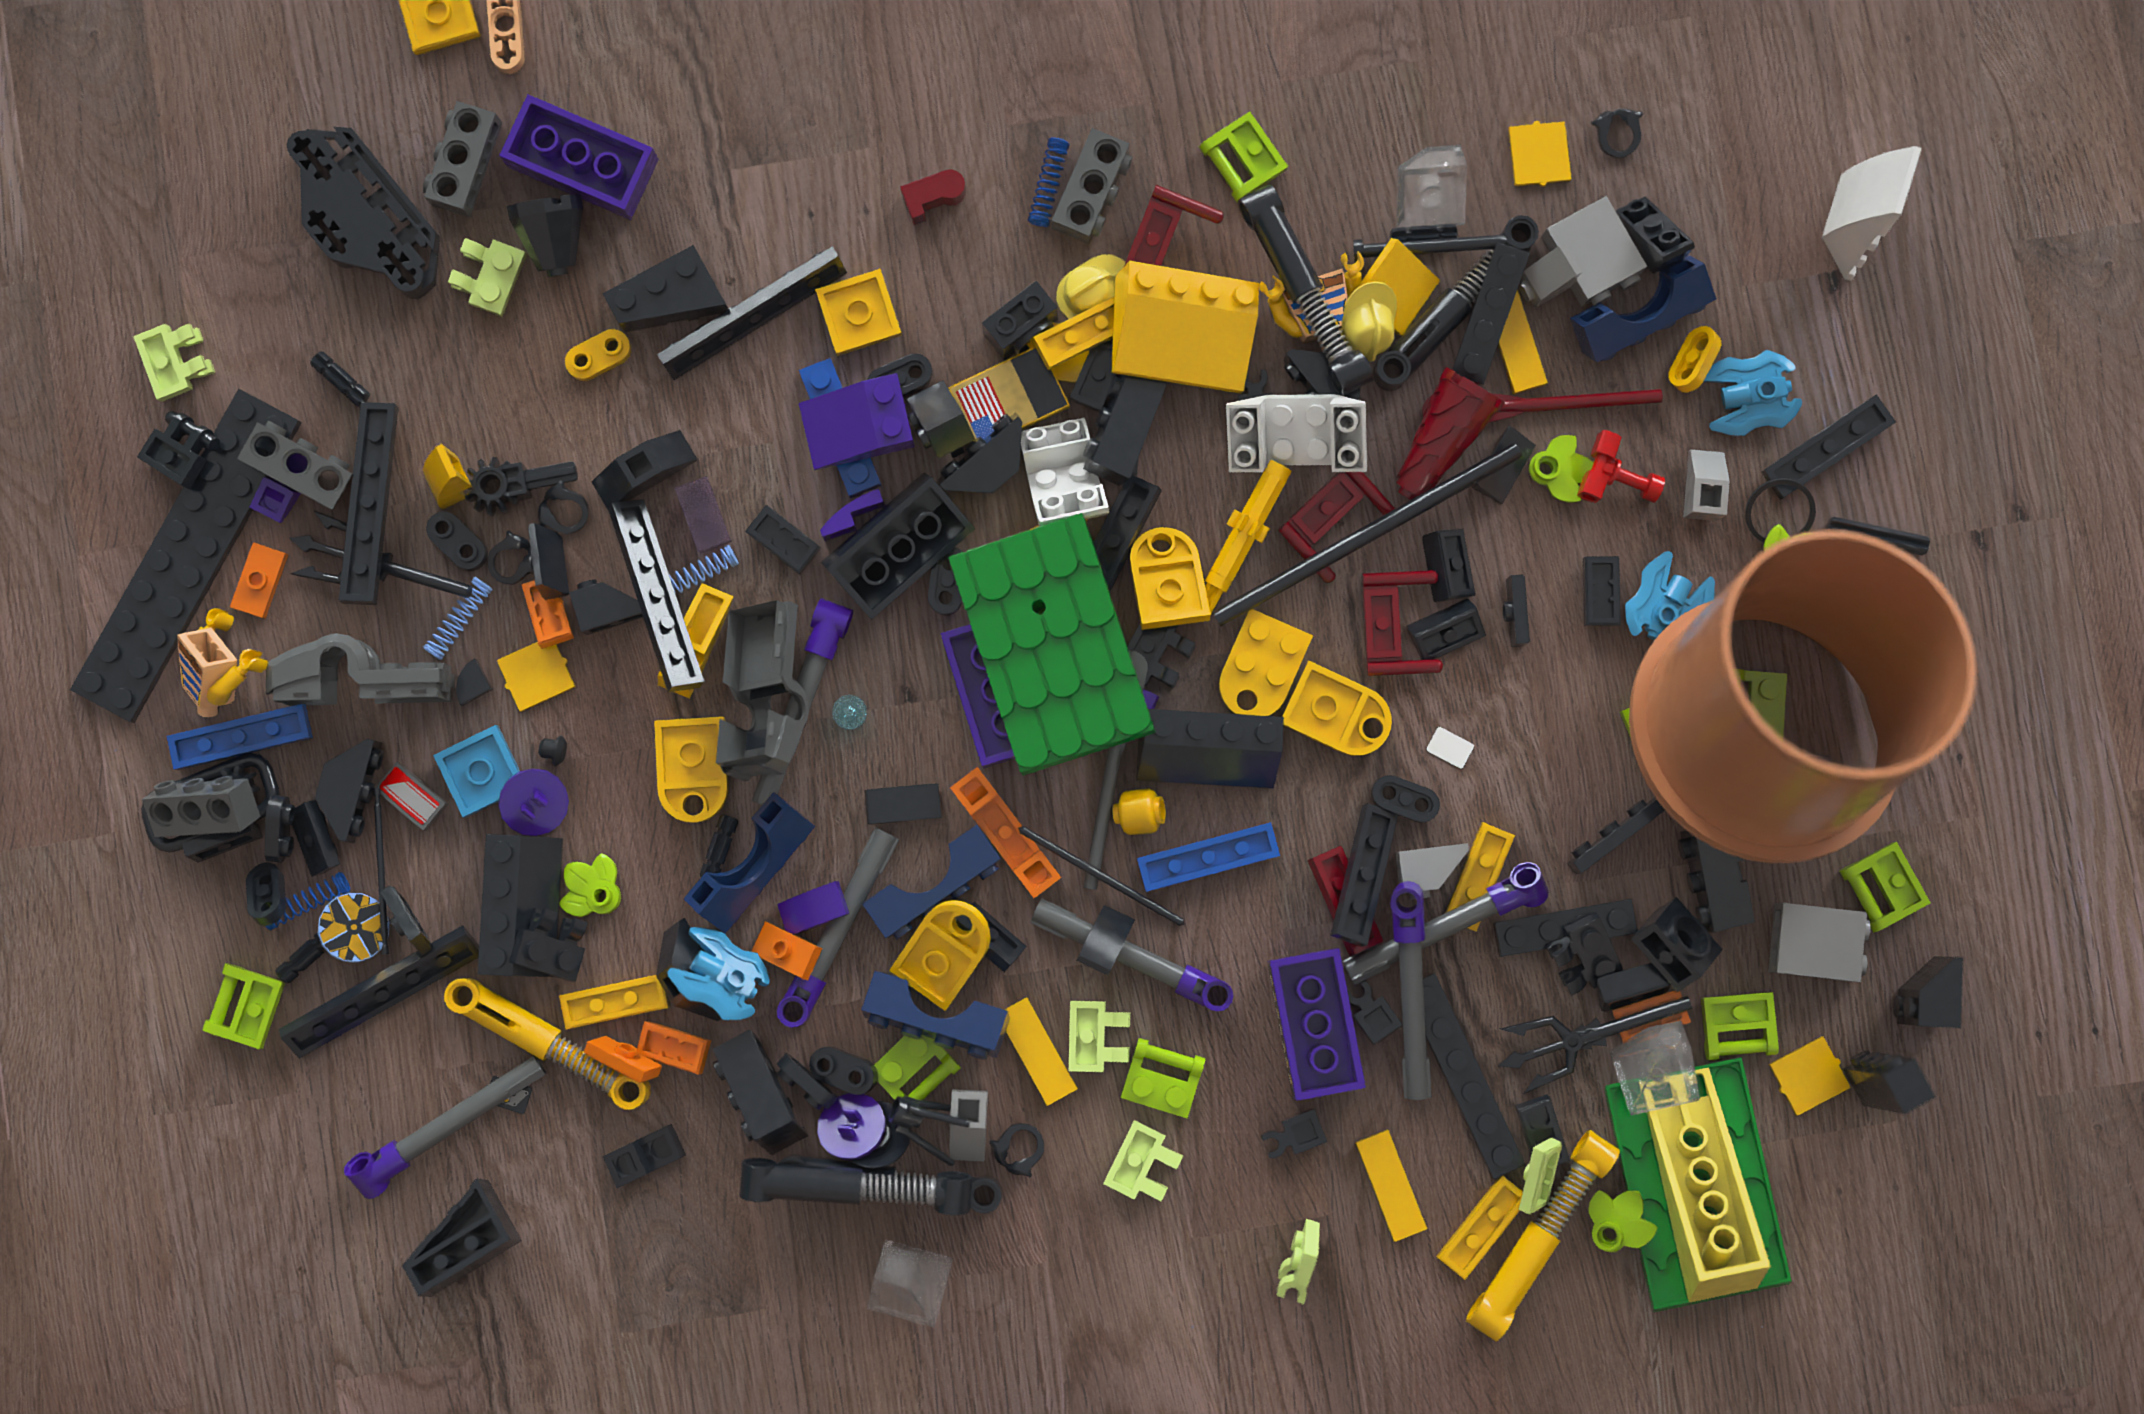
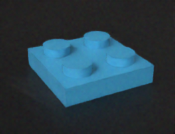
M494 725L433 755L463 818H467L499 802L500 791L506 781L520 772L498 725Z

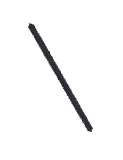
M1025 826L1018 827L1021 835H1024L1176 925H1184L1183 918Z

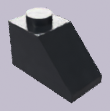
M596 579L581 582L576 585L578 590L569 592L580 630L585 635L643 618L638 600L603 582L597 583Z

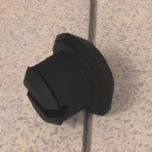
M562 735L557 737L556 740L544 738L540 742L538 753L542 758L552 759L553 765L557 766L564 761L567 742Z

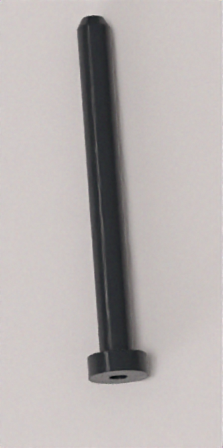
M1503 235L1403 241L1401 243L1415 255L1494 249L1496 242L1506 244V237ZM1363 239L1354 240L1355 262L1358 259L1357 251L1360 252L1363 259L1379 257L1388 243L1363 244Z

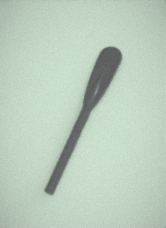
M1129 651L1143 692L1148 671L1147 661L1140 653ZM1128 742L1108 748L1088 863L1101 870L1121 755ZM1086 872L1083 888L1097 890L1099 879Z

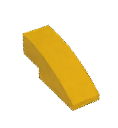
M443 444L436 446L424 463L423 473L438 506L443 510L464 500V490L472 486L458 456Z
M703 583L684 617L701 673L710 657L733 601V596ZM660 670L658 673V686L666 689ZM694 689L676 691L675 693L690 699Z

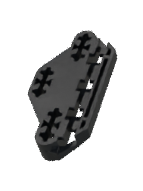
M334 127L336 131L307 129L293 133L288 138L287 151L300 167L301 218L305 230L325 255L339 267H358L385 274L408 298L420 299L436 286L440 236L352 128ZM327 140H335L343 150L349 146L352 151L336 162L333 158L338 154ZM308 146L317 160L329 172L331 176L329 180L326 181L322 173L305 155L303 151L305 147ZM358 171L364 175L372 186L377 183L381 186L367 199L363 196L367 190L355 176ZM388 206L402 223L407 219L410 221V224L396 235L392 231L397 227L384 212ZM320 219H323L326 226L344 245L345 253L340 254L341 252L320 228L317 223ZM417 243L422 248H427V244L431 247L429 266L426 271L422 269L426 263L413 248ZM388 250H392L405 269L414 277L416 282L413 285L409 284V281L397 266L388 258L386 254Z

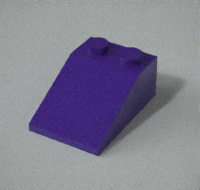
M897 373L861 381L799 403L814 471L915 447Z

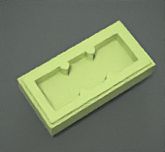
M1549 1138L1533 1147L1530 1163L1525 1168L1523 1174L1525 1185L1519 1210L1530 1215L1549 1202L1562 1142Z

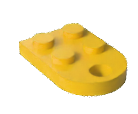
M1168 527L1154 528L1140 535L1132 546L1129 565L1141 630L1210 621L1211 613L1199 554L1191 538L1179 530ZM1157 540H1164L1171 547L1165 552H1159L1152 547V544Z
M1254 609L1249 610L1220 675L1219 692L1225 706L1233 714L1270 716L1276 712L1286 699L1313 635ZM1243 691L1252 692L1256 697V706L1251 710L1241 709L1237 704L1239 693Z
M1311 661L1307 662L1282 715L1284 717L1283 726L1349 756H1363L1377 750L1389 736L1392 724L1390 709L1386 701L1377 692ZM1375 719L1381 724L1382 731L1379 737L1369 738L1363 733L1362 727L1366 720Z
M725 717L654 721L658 796L664 809L678 820L689 823L709 820L723 808L727 800L729 790L728 775L723 773L720 765L716 764L719 720L725 721ZM693 795L699 796L703 801V809L697 815H689L685 810V801Z
M953 900L938 904L925 916L889 971L898 978L908 980L912 988L946 1011L988 951L991 936L985 917L974 906L962 901ZM956 916H967L972 922V929L969 931L960 929L956 923Z

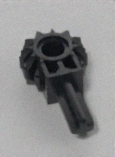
M497 457L491 458L488 467L480 459L477 461L480 468L478 472L472 468L467 469V473L473 480H469L472 487L468 488L471 491L465 495V499L468 502L475 501L473 509L477 512L482 511L486 507V513L489 516H494L498 506L499 510L506 514L508 513L506 502L509 501L513 505H517L520 500L532 498V489L553 486L559 480L564 481V483L578 480L577 467L574 462L570 461L527 470L522 462L511 464L505 461L500 465ZM492 479H499L501 483L499 490L494 494H486L485 486L487 482Z

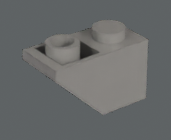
M1692 449L1688 451L1683 518L1718 521L1727 515L1730 480L1723 452Z
M952 1090L951 1116L969 1121L970 1126L962 1127L950 1124L951 1159L985 1162L988 1091Z

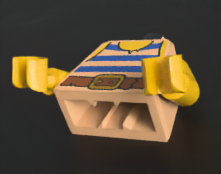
M1357 251L1358 259L1352 265L1347 264L1348 258L1346 253L1342 254L1341 262L1347 270L1345 274L1343 269H1339L1318 276L1323 285V288L1319 291L1322 292L1321 298L1324 297L1325 301L1323 302L1328 303L1327 309H1331L1329 313L1334 314L1332 319H1337L1335 324L1340 325L1338 330H1341L1347 299L1362 281L1360 271L1364 266V259L1359 251ZM1272 276L1275 286L1270 291H1268L1266 284L1261 281L1259 289L1269 297L1267 302L1275 323L1291 337L1300 338L1303 344L1317 340L1318 337L1314 336L1316 331L1311 330L1313 326L1308 325L1309 321L1305 319L1307 315H1303L1304 310L1300 309L1301 304L1292 302L1282 281L1276 276Z
M218 608L209 610L206 616L207 625L204 628L200 627L197 631L177 634L181 683L184 690L197 705V713L202 717L216 716L219 713V706L231 704L234 701L235 689L247 678L245 674L249 670L262 673L268 666V661L260 658L263 654L262 652L247 649L241 653L239 658L240 665L237 667V659L214 632L216 628L228 631L233 624L234 617L229 615L227 611Z

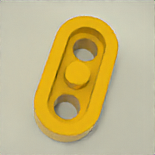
M1700 326L1692 330L1678 352L1669 370L1668 377L1669 381L1679 391L1684 393L1694 391L1706 378L1721 348V338L1712 328Z
M606 330L571 348L565 357L566 369L577 380H591L626 362L631 355V342L620 330ZM610 341H617L618 347L614 351H608L607 344ZM579 357H587L588 361L585 366L578 367L576 365Z

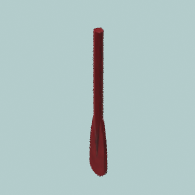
M1654 389L1539 398H1521L1511 395L1493 394L1505 403L1501 410L1492 417L1490 422L1511 418L1524 412L1662 403V390ZM1432 396L1425 401L1422 407L1423 417Z

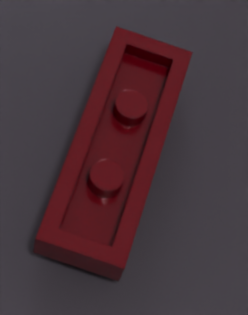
M1342 846L1307 860L1333 920L1335 919L1348 866V859ZM1373 919L1366 946L1360 947L1344 940L1342 941L1349 956L1383 942V938Z

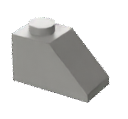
M1564 242L1524 270L1518 288L1523 298L1527 302L1531 301L1536 308L1569 289L1583 271Z
M1468 843L1396 852L1395 858L1399 884L1406 881L1414 882L1423 890L1424 898L1431 897L1430 890L1440 889L1469 851ZM1409 893L1410 900L1416 899L1414 895Z

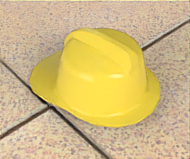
M1099 255L1070 271L1060 281L1057 288V303L1060 311L1070 319L1115 297V277L1124 267L1125 261L1114 255Z
M1380 282L1363 284L1352 292L1344 307L1341 330L1343 331L1341 335H1345L1344 341H1348L1346 345L1351 346L1353 351H1361L1370 362L1375 361L1377 355L1385 352L1394 340L1397 297L1391 287Z

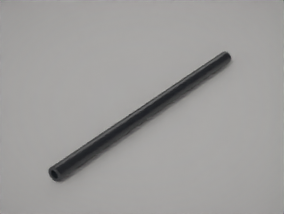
M1515 443L1506 446L1214 610L1212 613L1220 627L1519 460L1522 458V454Z

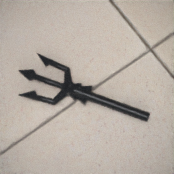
M313 510L327 530L334 527L346 532L347 523ZM310 535L289 538L306 553L310 550H315L343 559L344 550L314 542ZM382 553L380 580L384 582L387 575L464 598L471 596L472 585L392 562L393 554ZM312 565L295 571L290 575L340 584L342 571L339 575L318 572Z
M1685 996L1601 1024L1596 1017L1588 1025L1584 1026L1582 1023L1574 1031L1568 1029L1555 1016L1499 1028L1525 1036L1528 1030L1551 1025L1562 1040L1521 1054L1514 1051L1498 1067L1521 1068L1525 1061L1565 1048V1067L1545 1076L1537 1073L1523 1094L1574 1073L1578 1050L1592 1049V1045L1607 1046L1606 1037L1693 1008L1689 997Z

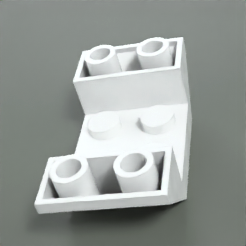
M1336 394L1265 395L1226 404L1229 472H1263L1270 460L1281 465H1332V472H1367L1366 402Z
M1085 418L1022 431L1021 449L1039 526L1065 519L1081 512L1085 520L1108 515L1109 513L1103 485H1100L1099 477L1083 469L1087 459L1083 456V452L1090 440Z

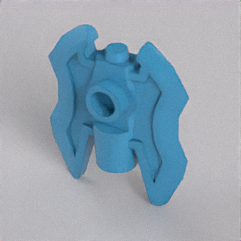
M1765 350L1755 358L1741 360L1727 357L1712 365L1703 382L1735 384L1721 388V399L1724 409H1740L1711 422L1709 428L1712 431L1732 436H1745L1753 429L1763 426L1783 428L1797 415L1802 406V400L1799 398H1793L1792 401L1786 400L1788 392L1792 391L1791 381H1786L1785 377H1782L1781 374L1784 371L1786 373L1794 371L1795 365L1785 356L1769 350Z
M1670 551L1662 553L1644 568L1641 586L1637 594L1625 603L1626 622L1630 633L1633 636H1637L1642 631L1641 626H1644L1645 631L1648 632L1647 637L1655 640L1670 623L1682 614L1714 600V578L1711 576L1705 579L1688 597L1693 584L1685 577L1673 575L1667 584L1673 554Z
M699 927L690 928L689 935L706 952L700 950L690 966V970L696 974L670 968L667 971L668 977L680 993L689 1001L707 1004L714 1008L723 1020H742L751 1017L755 1013V1009L751 1004L747 1005L744 1001L755 997L758 990L754 987L756 984L754 981H758L760 986H767L770 983L767 968L759 954L744 951L735 946L723 932Z

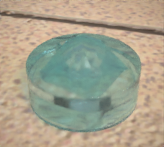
M845 695L835 702L832 715L834 721L841 728L855 730L865 723L868 711L865 703L859 697Z

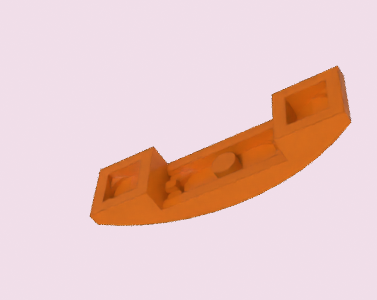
M978 767L950 787L1033 898H1036L1062 878L1036 843L1019 833L1018 827H1022V825Z

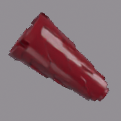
M1445 367L1440 375V382L1428 403L1423 420L1415 434L1412 447L1396 476L1398 478L1396 483L1400 485L1397 492L1410 500L1438 484L1446 471L1458 461L1464 451L1482 433L1492 417L1501 410L1505 403L1492 393L1464 376L1458 375L1448 367Z

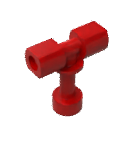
M1608 430L1599 432L1590 455L1595 458L1592 468L1584 474L1577 496L1588 502L1597 503L1602 499L1606 484L1612 485L1616 480L1641 490L1640 498L1655 503L1663 491L1665 478L1654 473H1650L1645 478L1621 468V460L1615 457L1622 437Z

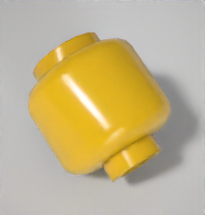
M1150 788L1126 790L1120 795L1119 802L1113 805L1115 824H1120L1122 830L1127 835L1155 833L1159 829L1160 824L1165 823L1166 809L1164 799Z

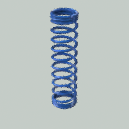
M1051 137L1047 141L1049 149L1045 151L1047 155L1043 159L1045 165L1041 166L1043 173L1039 174L1041 180L1037 182L1039 188L1035 190L1037 196L1033 198L1036 204L1031 205L1033 212L1029 213L1027 219L1029 223L1040 227L1049 226L1050 220L1046 217H1051V214L1037 211L1033 206H1041L1046 209L1054 208L1051 205L1038 203L1035 199L1042 198L1052 202L1056 200L1049 196H1042L1037 191L1044 190L1052 194H1057L1058 192L1054 189L1044 188L1039 183L1046 182L1054 186L1060 185L1058 182L1045 180L1041 175L1047 174L1055 178L1062 177L1057 173L1045 171L1043 167L1064 170L1063 167L1048 164L1045 160L1052 159L1061 163L1066 162L1065 159L1050 156L1047 152L1054 151L1067 155L1068 153L1064 150H1068L1070 147L1066 140Z
M342 872L336 873L335 877L331 876L338 895L332 892L326 879L323 880L330 893V899L324 895L319 883H316L323 903L318 901L313 889L308 887L315 901V907L309 903L305 892L301 890V895L307 904V910L301 906L297 895L293 894V898L299 906L300 914L294 911L290 900L286 898V903L292 912V918L285 912L284 922L279 919L277 925L273 923L265 927L272 931V929L278 928L279 922L286 924L287 919L293 920L295 915L300 917L302 911L308 913L310 907L316 909L317 903L324 905L325 900L331 902L333 896H340V892L342 894L350 892V885Z

